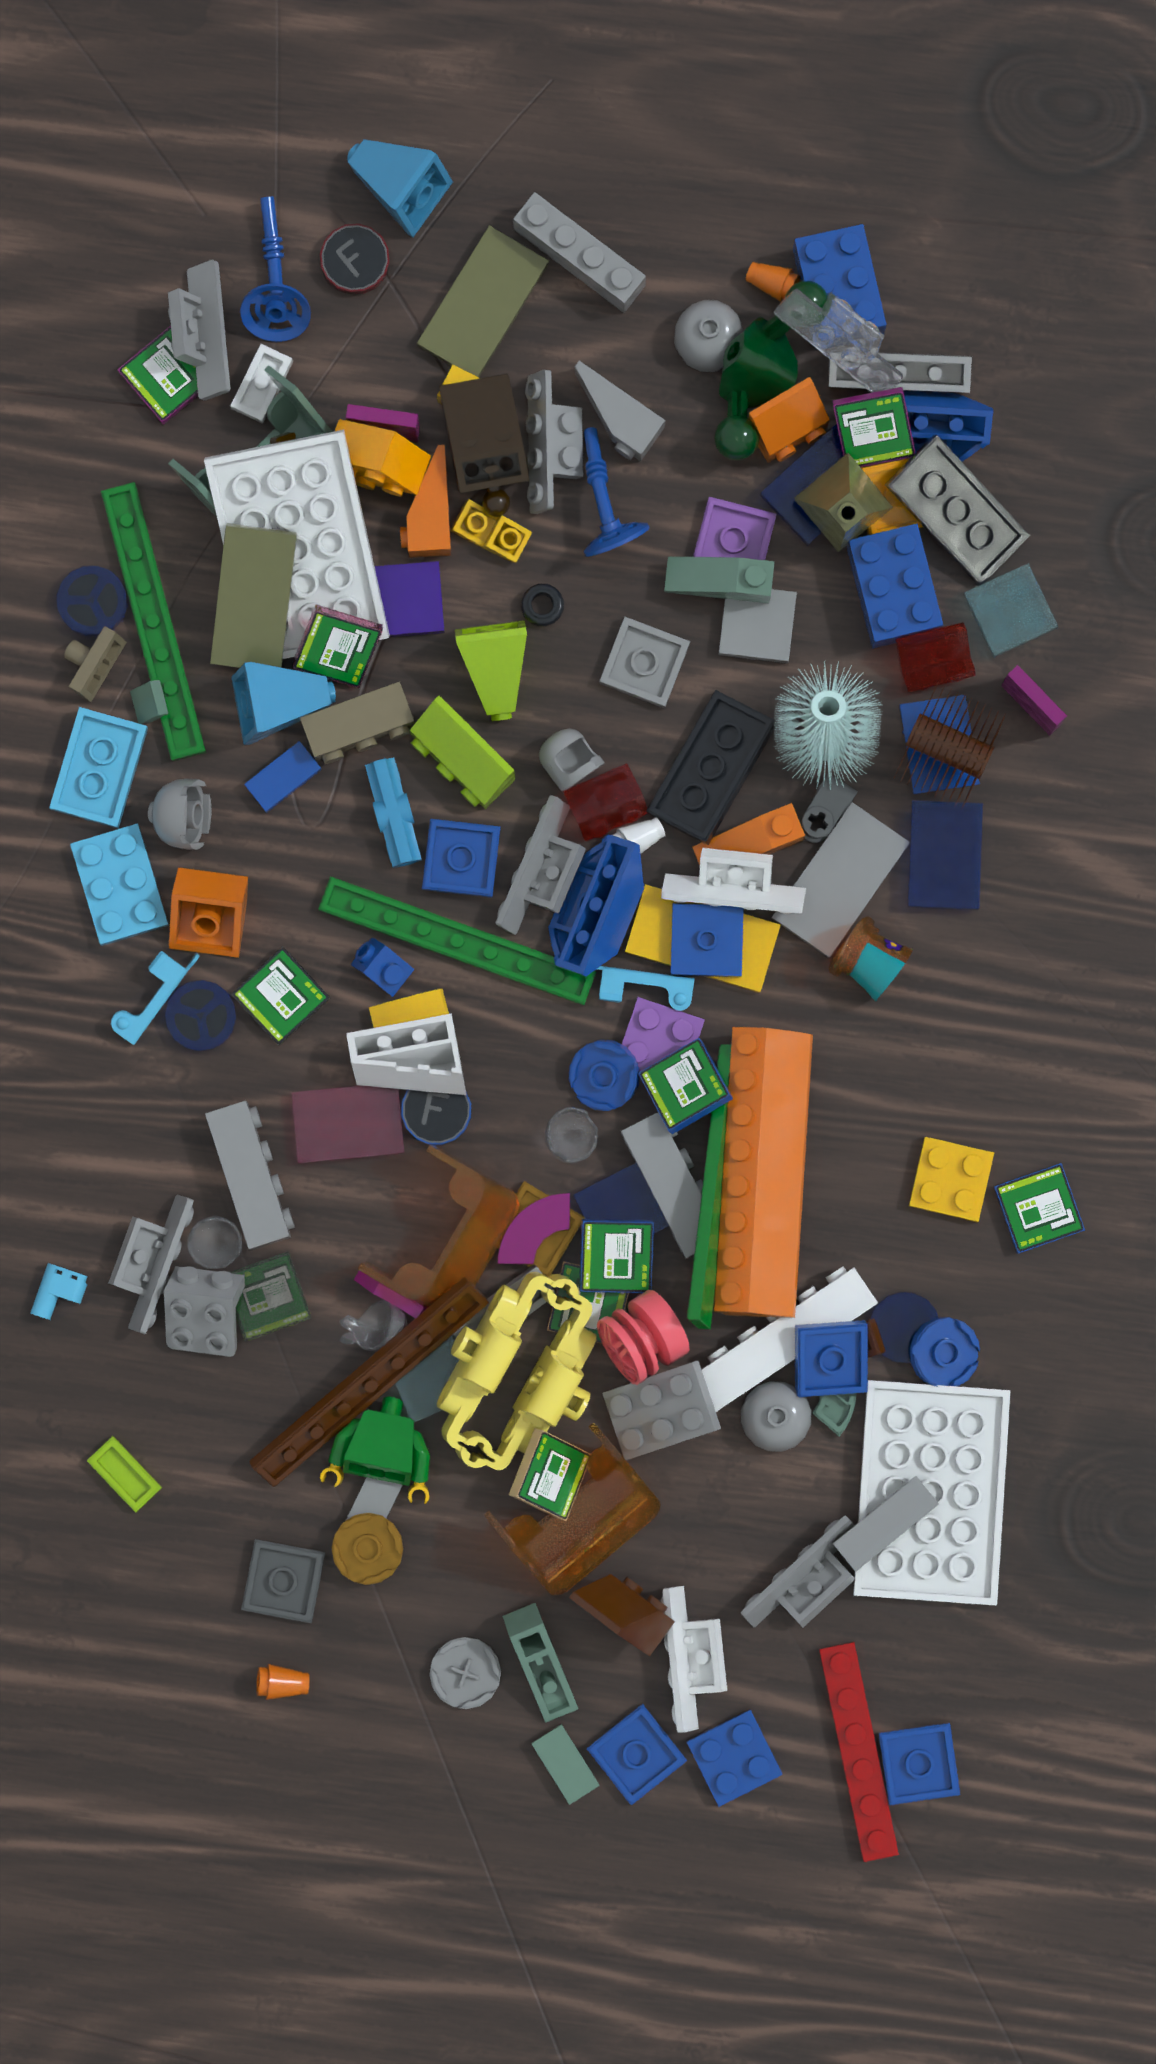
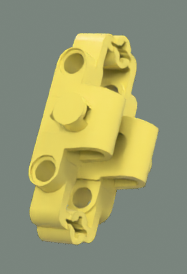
M530 1272L523 1278L517 1291L502 1285L495 1293L476 1330L474 1331L467 1326L464 1327L453 1343L451 1355L458 1358L459 1361L438 1398L437 1408L449 1413L441 1430L444 1440L455 1448L458 1457L469 1467L481 1468L487 1465L495 1470L505 1469L512 1461L517 1450L525 1454L535 1428L547 1432L550 1426L556 1427L562 1415L577 1421L588 1405L590 1392L578 1387L584 1376L581 1369L591 1353L597 1338L595 1333L584 1328L592 1314V1305L590 1301L579 1294L576 1284L564 1275L552 1274L547 1277L539 1272ZM547 1283L554 1288H563L575 1300L573 1301L565 1296H556L544 1284ZM541 1290L543 1299L555 1309L568 1310L574 1308L569 1319L561 1325L550 1347L546 1345L512 1407L515 1411L503 1431L498 1449L494 1451L490 1442L479 1432L472 1430L460 1433V1430L475 1412L483 1395L487 1396L488 1393L494 1394L522 1343L519 1330L530 1311L532 1299L536 1291ZM459 1441L468 1446L478 1445L481 1448L480 1450L489 1457L474 1452L470 1454Z

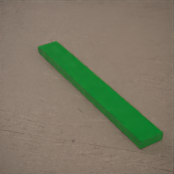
M133 482L102 490V498L150 681L160 680L168 714L160 719L171 761L204 754L206 750L136 484Z
M331 876L318 908L321 912L582 1006L586 1003L596 975L595 971L587 976H583L559 968L555 965L554 956Z
M721 1044L718 1053L717 1069L729 1089L731 1045ZM728 1102L711 1112L687 1319L698 1329H711L716 1286Z

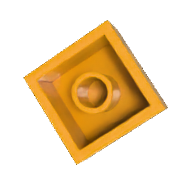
M342 419L338 420L335 431L344 430L356 485L368 490H374L375 486L382 487L383 491L399 497L402 496L403 492L414 495L418 494L431 455L395 431Z

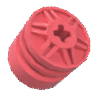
M647 1290L629 1301L628 1313L622 1309H616L613 1311L612 1317L605 1316L597 1323L598 1334L608 1356L621 1374L635 1385L645 1381L647 1375L653 1376L658 1372V1361L663 1365L669 1366L688 1354L690 1350L689 1341L679 1319L668 1303L654 1290Z

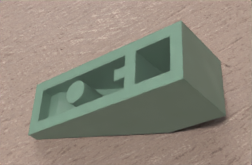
M668 556L664 592L769 604L775 561L738 557Z
M536 1603L502 1616L545 1723L578 1710L579 1708Z

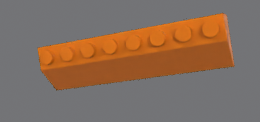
M732 1028L728 1090L733 1099L727 1104L714 1311L724 1315L795 1318L813 1043L812 1034L773 1028Z

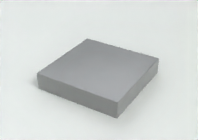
M772 589L769 604L725 599L718 655L788 663L797 592Z
M624 617L599 684L665 708L689 648L690 641Z

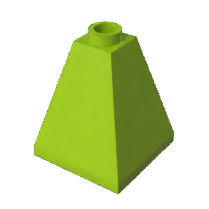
M525 621L455 629L457 646L486 714L491 715L492 721L511 719L512 712L516 710L527 638Z

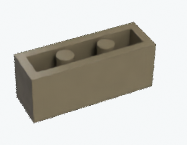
M400 681L300 718L316 762L323 760L324 764L333 763L344 758L343 752L354 748L357 749V752L371 749L377 746L376 740L390 736L391 740L404 737L410 734L409 728H412L415 724Z

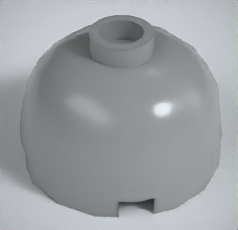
M702 300L690 305L680 315L675 326L674 344L679 355L688 366L702 372H715L723 368V357L726 348L744 329L739 316L730 306L718 300Z
M178 779L164 785L159 790L154 802H151L149 805L148 819L153 823L154 830L161 841L172 847L185 850H198L204 845L205 842H199L202 834L209 833L212 815L210 794H203L200 787L206 786L204 781L200 779Z
M769 1381L758 1385L746 1396L741 1407V1424L745 1435L755 1446L766 1451L783 1452L796 1447L806 1437L811 1426V1408L806 1397L797 1396L795 1386L781 1381Z

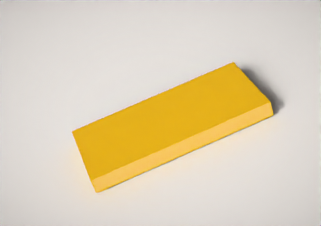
M645 884L625 953L671 966L673 903H704H678L672 900H665L661 898L662 889ZM743 914L742 977H704L760 993L781 925Z

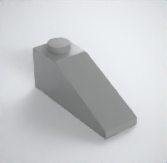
M578 361L575 365V375L611 441L616 444L614 449L629 460L635 457L641 462L664 430L665 420L587 365Z

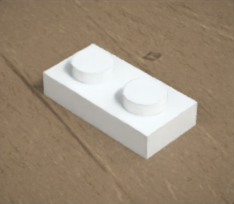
M260 344L230 405L231 409L263 424L267 416L268 407L280 390L264 369L269 365L286 378L293 359Z

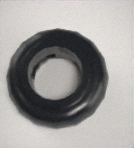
M536 584L524 593L521 599V610L524 617L531 624L546 627L554 624L561 617L564 611V600L561 593L554 586ZM540 595L549 597L553 603L552 610L545 615L536 613L531 605L533 600Z

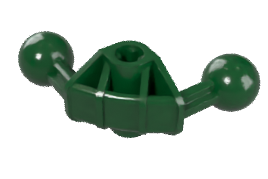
M801 281L794 284L785 295L784 309L769 321L758 317L741 334L734 338L726 348L723 357L719 395L728 401L727 418L723 419L717 426L714 435L715 445L724 457L730 460H743L755 452L759 444V433L752 421L747 418V408L763 405L794 386L798 375V361L785 333L795 325L813 326L822 321L829 309V298L825 289L818 283Z

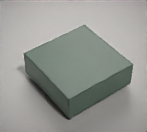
M160 680L149 681L130 691L139 724H149L168 714Z

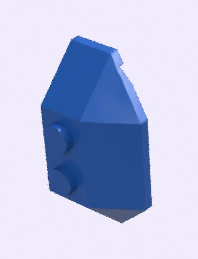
M903 390L915 452L933 435H937L963 462L980 448L983 449L990 444L993 419L992 407L958 393Z
M608 834L602 839V843L591 848L583 855L559 914L554 912L548 927L555 955L554 962L557 967L587 976L618 954L644 890L639 844Z

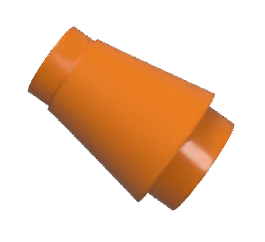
M752 262L746 275V282L752 283V285L780 302L784 300L787 291L794 284L800 282L801 279L800 275L794 273V269Z
M267 1664V1667H258L257 1696H265V1699L269 1700L301 1694L308 1695L309 1673H302L301 1671Z

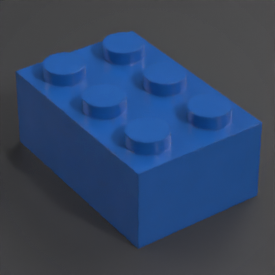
M860 224L796 238L794 240L793 253L798 275L801 276L800 282L813 281L818 283L825 289L829 298V309L824 319L810 326L815 349L884 335L887 325L864 225Z
M918 523L849 540L847 552L872 649L941 632L943 621Z

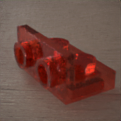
M964 622L895 639L900 672L908 692L925 690L936 686L937 683L941 685L957 682L976 675Z
M627 763L563 791L585 841L602 837L610 830L626 823H633L640 819L641 816L647 814L646 810L648 808L644 796Z

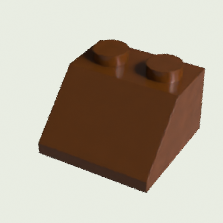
M609 1574L574 1591L569 1597L618 1636L648 1656H651L675 1622L664 1613L668 1608L665 1604L652 1595L646 1600L640 1595L643 1588L627 1576L622 1582L612 1574Z

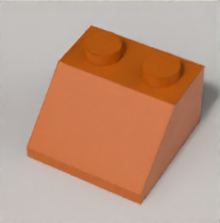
M810 377L749 412L748 416L759 433L758 447L768 463L774 459H777L778 462L786 460L796 453L795 447L804 441L812 444L826 435L824 429L828 428L830 421Z
M178 867L171 895L169 949L239 958L247 906L248 877Z

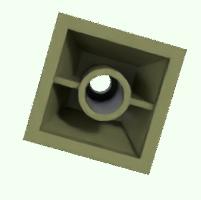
M849 453L844 455L794 497L796 502L838 552L848 545L849 540L857 538L893 508ZM845 506L852 507L848 512L841 513Z

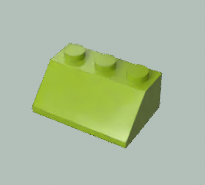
M440 696L430 704L410 729L411 736L414 738L410 742L412 746L423 757H427L430 754L439 763L435 767L437 771L448 782L455 779L464 788L460 792L462 796L474 807L480 804L486 809L515 781V770Z

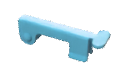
M163 951L159 952L148 968L149 972L164 983L140 1014L133 1015L124 1010L116 1012L111 1019L113 1030L134 1045L200 955L196 952L185 968Z
M607 966L597 968L603 970L599 993L600 1000L620 1003L622 1001L624 982L664 987L669 993V1004L675 1010H685L691 1004L694 978Z

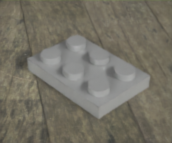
M699 1361L647 1377L639 1385L630 1383L602 1393L625 1461L721 1429Z

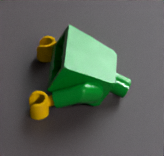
M383 1397L380 1412L364 1410L361 1418L351 1420L335 1437L328 1458L331 1464L321 1472V1482L325 1481L328 1471H333L337 1475L334 1487L342 1483L344 1473L410 1486L408 1489L410 1503H412V1493L420 1489L425 1492L424 1504L429 1501V1490L425 1482L429 1479L430 1453L422 1434L414 1430V1420L401 1416L403 1401L395 1397Z

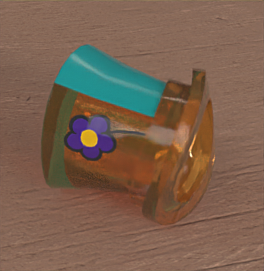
M867 916L857 923L849 937L835 952L829 963V972L836 977L840 976L842 972L847 976L850 975L876 1002L909 959L913 948L878 934L880 929L874 927L875 921Z

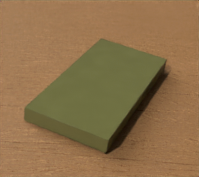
M489 225L418 340L417 346L450 366L455 365L480 377L548 267L549 260Z
M226 524L210 664L240 668L244 663L255 662L282 668L297 541L296 532Z

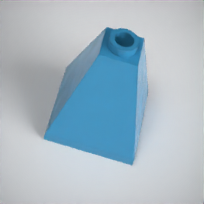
M363 139L361 144L357 143L350 149L347 156V161L354 173L412 238L453 183L438 155L431 150Z
M247 662L231 677L243 745H251L301 721V717L328 708L336 700L333 682H327L326 676Z

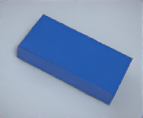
M298 741L244 785L264 811L268 813L322 769L303 744Z

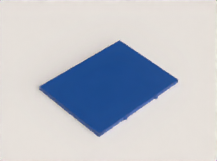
M964 695L956 697L945 725L950 727ZM966 695L953 722L952 728L957 729L967 708ZM956 696L948 697L938 722H944ZM946 698L939 699L931 716L932 719L937 720ZM938 699L930 700L924 714L925 716L930 717ZM929 700L900 704L903 724L902 733L905 737V743L919 714L924 713ZM968 709L958 729L960 732H964L969 721ZM969 723L968 728H967V730H966V732H965V734H967V735H969V736H970V734H971V726H970V723ZM909 748L907 751L908 762L914 752L912 748ZM915 751L908 766L911 775L921 755L918 751ZM922 754L911 777L914 794L929 791L941 764L940 761H935L922 789L934 762V758L929 757L916 784L928 757ZM942 764L930 792L937 791L947 769V764ZM949 767L939 790L946 789L955 768ZM956 770L948 789L955 787L961 773L960 770ZM967 773L962 774L956 788L963 787L968 776ZM970 775L966 786H971L975 777ZM977 778V780H976V782H975L974 785H979V784H980L978 778Z

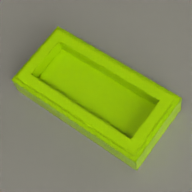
M114 1436L87 1460L135 1513L162 1489L161 1485Z

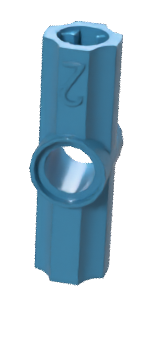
M394 757L377 760L365 765L375 802H372L380 832H383L386 848L392 867H403L422 861L412 825L414 824L407 793H404L402 789L401 778Z

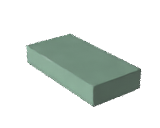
M562 1724L531 1743L569 1805L600 1786Z

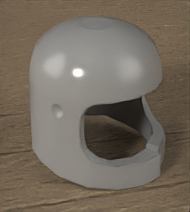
M571 728L560 730L551 735L543 743L539 751L540 763L561 792L571 788L605 764L600 755L594 753L584 736L579 731Z

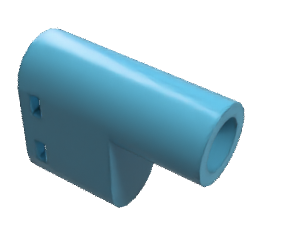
M48 1263L30 1313L51 1320L58 1297L81 1304L87 1287L86 1280L88 1276ZM57 1270L62 1271V1275L57 1274ZM72 1275L77 1276V1280L72 1279Z

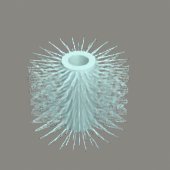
M826 668L823 679L826 680L822 688L819 678L816 680V688L813 683L811 686L808 684L810 689L812 687L816 694L813 691L811 693L803 681L802 685L794 677L801 685L800 688L804 694L802 695L798 690L789 691L788 693L792 692L798 698L786 697L787 700L784 701L800 703L803 707L806 706L808 708L801 709L797 704L792 706L786 704L783 705L786 707L775 708L781 709L777 710L779 712L785 711L786 713L775 715L780 716L778 719L784 721L774 723L784 725L780 726L784 727L779 729L781 730L780 733L786 732L790 734L781 737L780 741L792 742L789 745H780V748L792 749L794 751L797 747H801L799 751L787 754L792 757L795 755L799 756L795 761L800 762L798 766L806 759L803 764L805 766L807 760L812 755L808 765L811 762L813 767L810 773H813L812 770L814 768L816 771L817 766L819 767V773H817L818 783L823 760H825V781L827 761L830 784L832 776L830 771L832 767L834 771L835 766L836 774L838 773L839 775V770L837 769L840 763L846 774L844 768L846 770L848 768L844 762L845 759L852 769L850 765L852 759L860 765L857 761H863V758L858 755L860 753L865 755L864 753H871L868 752L871 750H865L862 747L871 746L868 745L871 743H880L874 742L879 740L869 737L880 736L874 735L880 733H876L878 730L873 729H881L875 728L880 727L876 725L879 723H874L881 721H871L879 719H871L870 717L882 714L870 715L878 712H871L876 710L860 708L862 706H877L871 705L876 703H862L861 701L855 703L858 699L862 700L868 697V694L855 696L859 691L855 690L857 686L843 697V694L848 689V685L844 689L845 678H842L840 686L839 683L837 685L836 678L838 676L836 673L831 691V669L828 690ZM856 707H859L858 711H853ZM855 714H858V715L863 714V715H865V716H863V717H861V718H859V717H857V718L854 717V718H853V716H854ZM801 718L805 721L800 723L798 720L795 721L793 719ZM855 721H859V722L862 723V724H860V725L857 724V725L854 726V725H852V724H850V723L855 722ZM803 726L804 729L796 730L793 727ZM856 729L857 731L860 730L862 732L856 734L851 732L850 730ZM802 733L800 737H793L796 734L800 735ZM851 736L857 737V736H858V737H859L858 739L861 740V741H858V740L855 741L853 738L851 739V738H849V737H851ZM852 749L857 752V756L852 753ZM808 750L805 756L801 757L803 755L802 753Z

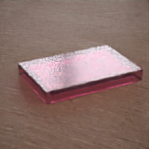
M352 1086L292 1092L299 1164L405 1153L399 1089Z

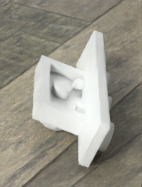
M702 848L699 877L665 873L661 898L678 903L694 902L710 906L723 905L742 907L747 910L761 909L790 914L803 912L806 888L771 884L773 855Z
M684 1586L663 1589L661 1602L668 1608L664 1613L675 1621L664 1637L665 1648L669 1652L670 1660L668 1681L673 1689L674 1698L672 1719L676 1724L677 1732L683 1733L699 1729L695 1694L727 1691L720 1619L687 1621Z

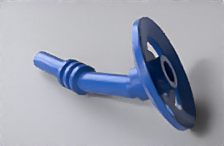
M274 197L260 198L265 236L262 239V244L266 246L262 247L263 252H266L263 258L268 263L269 284L252 289L244 297L240 314L244 326L253 335L267 341H288L296 338L306 330L311 318V309L302 293L290 286L283 285L281 259L284 258V253L280 252L283 250V245L279 244L282 242V237H278ZM265 291H269V292H270L269 294H266L265 296H264L263 294H261L262 292H265ZM294 298H296L301 305V316L297 314V304ZM287 301L290 303L292 310L287 309ZM250 304H255V313L259 318L258 321L251 315ZM261 304L266 305L265 314L261 310ZM288 320L292 325L284 329L269 328L270 322L281 323Z
M594 427L584 430L588 458L585 468L588 484L593 488L602 523L599 526L602 533L590 542L583 551L586 557L598 555L619 547L644 534L650 528L648 523L631 522L621 524L619 518H614L606 486L608 482L606 462L602 459L598 431Z

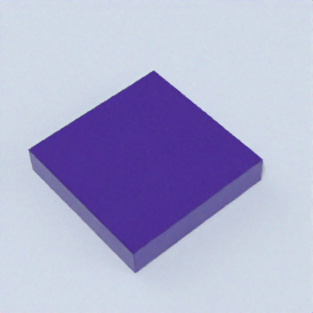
M439 561L374 566L390 634L389 637L445 633Z

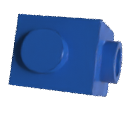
M371 938L359 947L355 954V959L351 963L356 970L363 973L392 997L415 970L375 938Z

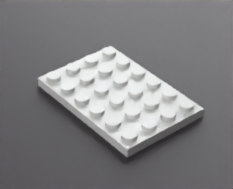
M344 430L205 457L204 463L223 545L227 523L297 533L283 659L299 655L316 612L379 630L381 634L378 640L389 638L390 634Z
M868 1380L858 1522L915 1476L919 1478L939 1505L854 1573L853 1595L997 1605L1011 1390L937 1385L938 1387L928 1384Z

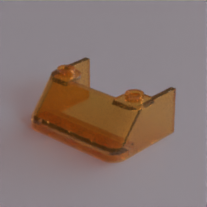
M430 1145L427 1152L457 1169L450 1181L449 1191L454 1201L467 1208L433 1269L430 1270L419 1263H409L402 1266L395 1277L368 1261L361 1263L358 1268L361 1272L395 1292L427 1308L464 1276L476 1287L502 1242L507 1228L520 1210L519 1197L513 1190L436 1145Z
M594 1422L589 1428L603 1445L595 1449L587 1461L586 1467L592 1478L579 1488L567 1521L557 1519L548 1514L541 1521L537 1522L530 1515H522L513 1518L508 1525L503 1527L490 1511L484 1514L485 1518L513 1553L552 1595H561L569 1591L651 1522L660 1510V1501Z

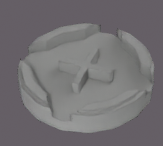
M461 1637L452 1639L439 1648L432 1659L429 1675L432 1688L442 1701L452 1707L470 1709L479 1707L492 1698L499 1686L501 1668L497 1655L489 1645L476 1638Z

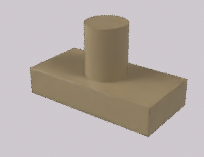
M106 626L102 629L92 648L73 640L67 646L64 656L65 659L80 666L68 687L80 697L92 702L127 642L119 634Z

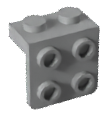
M175 1266L164 1289L167 1346L176 1350L228 1357L233 1356L237 1350L235 1307L245 1288V1276L227 1271L217 1272L196 1269L190 1266Z

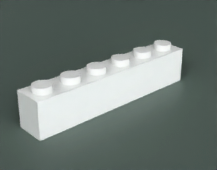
M843 1266L826 1277L829 1284L821 1290L817 1291L813 1286L796 1297L800 1304L796 1306L795 1318L766 1317L770 1322L769 1325L760 1331L755 1326L751 1327L737 1337L740 1341L739 1345L728 1351L726 1346H723L707 1357L711 1364L703 1368L702 1373L716 1412L795 1359V1325L852 1321L878 1304L855 1268L847 1272Z

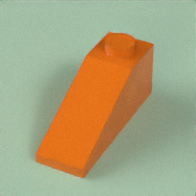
M445 445L437 446L423 477L418 494L415 496L406 516L407 527H400L401 548H408L409 558L451 555Z
M790 803L713 837L709 845L702 842L693 846L692 849L700 866L702 848L769 855L803 841L805 834L793 804Z

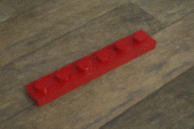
M855 1642L820 1648L821 1663L863 1862L899 1855Z

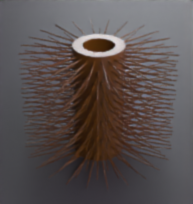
M949 692L937 720L932 719L931 716L940 696L930 717L924 715L930 700L924 713L919 714L905 744L907 750L903 759L909 748L914 749L907 765L908 768L915 751L921 753L912 772L913 775L922 754L928 756L916 781L917 784L929 757L934 758L922 789L936 760L940 761L941 764L930 789L942 764L948 765L935 796L949 767L955 768L941 801L956 770H960L961 773L949 801L962 774L967 773L968 776L955 806L970 775L975 777L961 808L962 810L977 778H981L994 749L992 745L1005 715L989 745L985 742L999 710L982 742L979 738L991 710L978 737L974 738L972 735L985 705L970 736L965 734L977 705L964 732H960L958 729L970 702L957 729L952 728L964 697L950 727L945 725V722L956 697L944 722H938L950 695Z

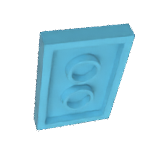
M79 707L49 808L57 812L119 829L148 727Z
M138 823L70 844L101 946L169 926Z

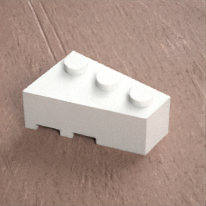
M452 1014L346 1033L351 1064L357 1085L467 1095Z

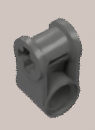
M828 773L801 819L800 824L805 834L804 839L810 843L824 841L839 818H842L858 791L837 779L836 783L834 776H831L829 784ZM819 818L823 821L821 824L822 828L817 829L816 832L810 829L811 821L814 822Z

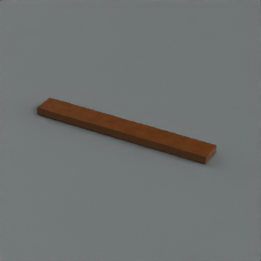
M464 1276L249 1461L251 1467L271 1486L275 1487L341 1431L351 1420L355 1419L488 1305L487 1298Z

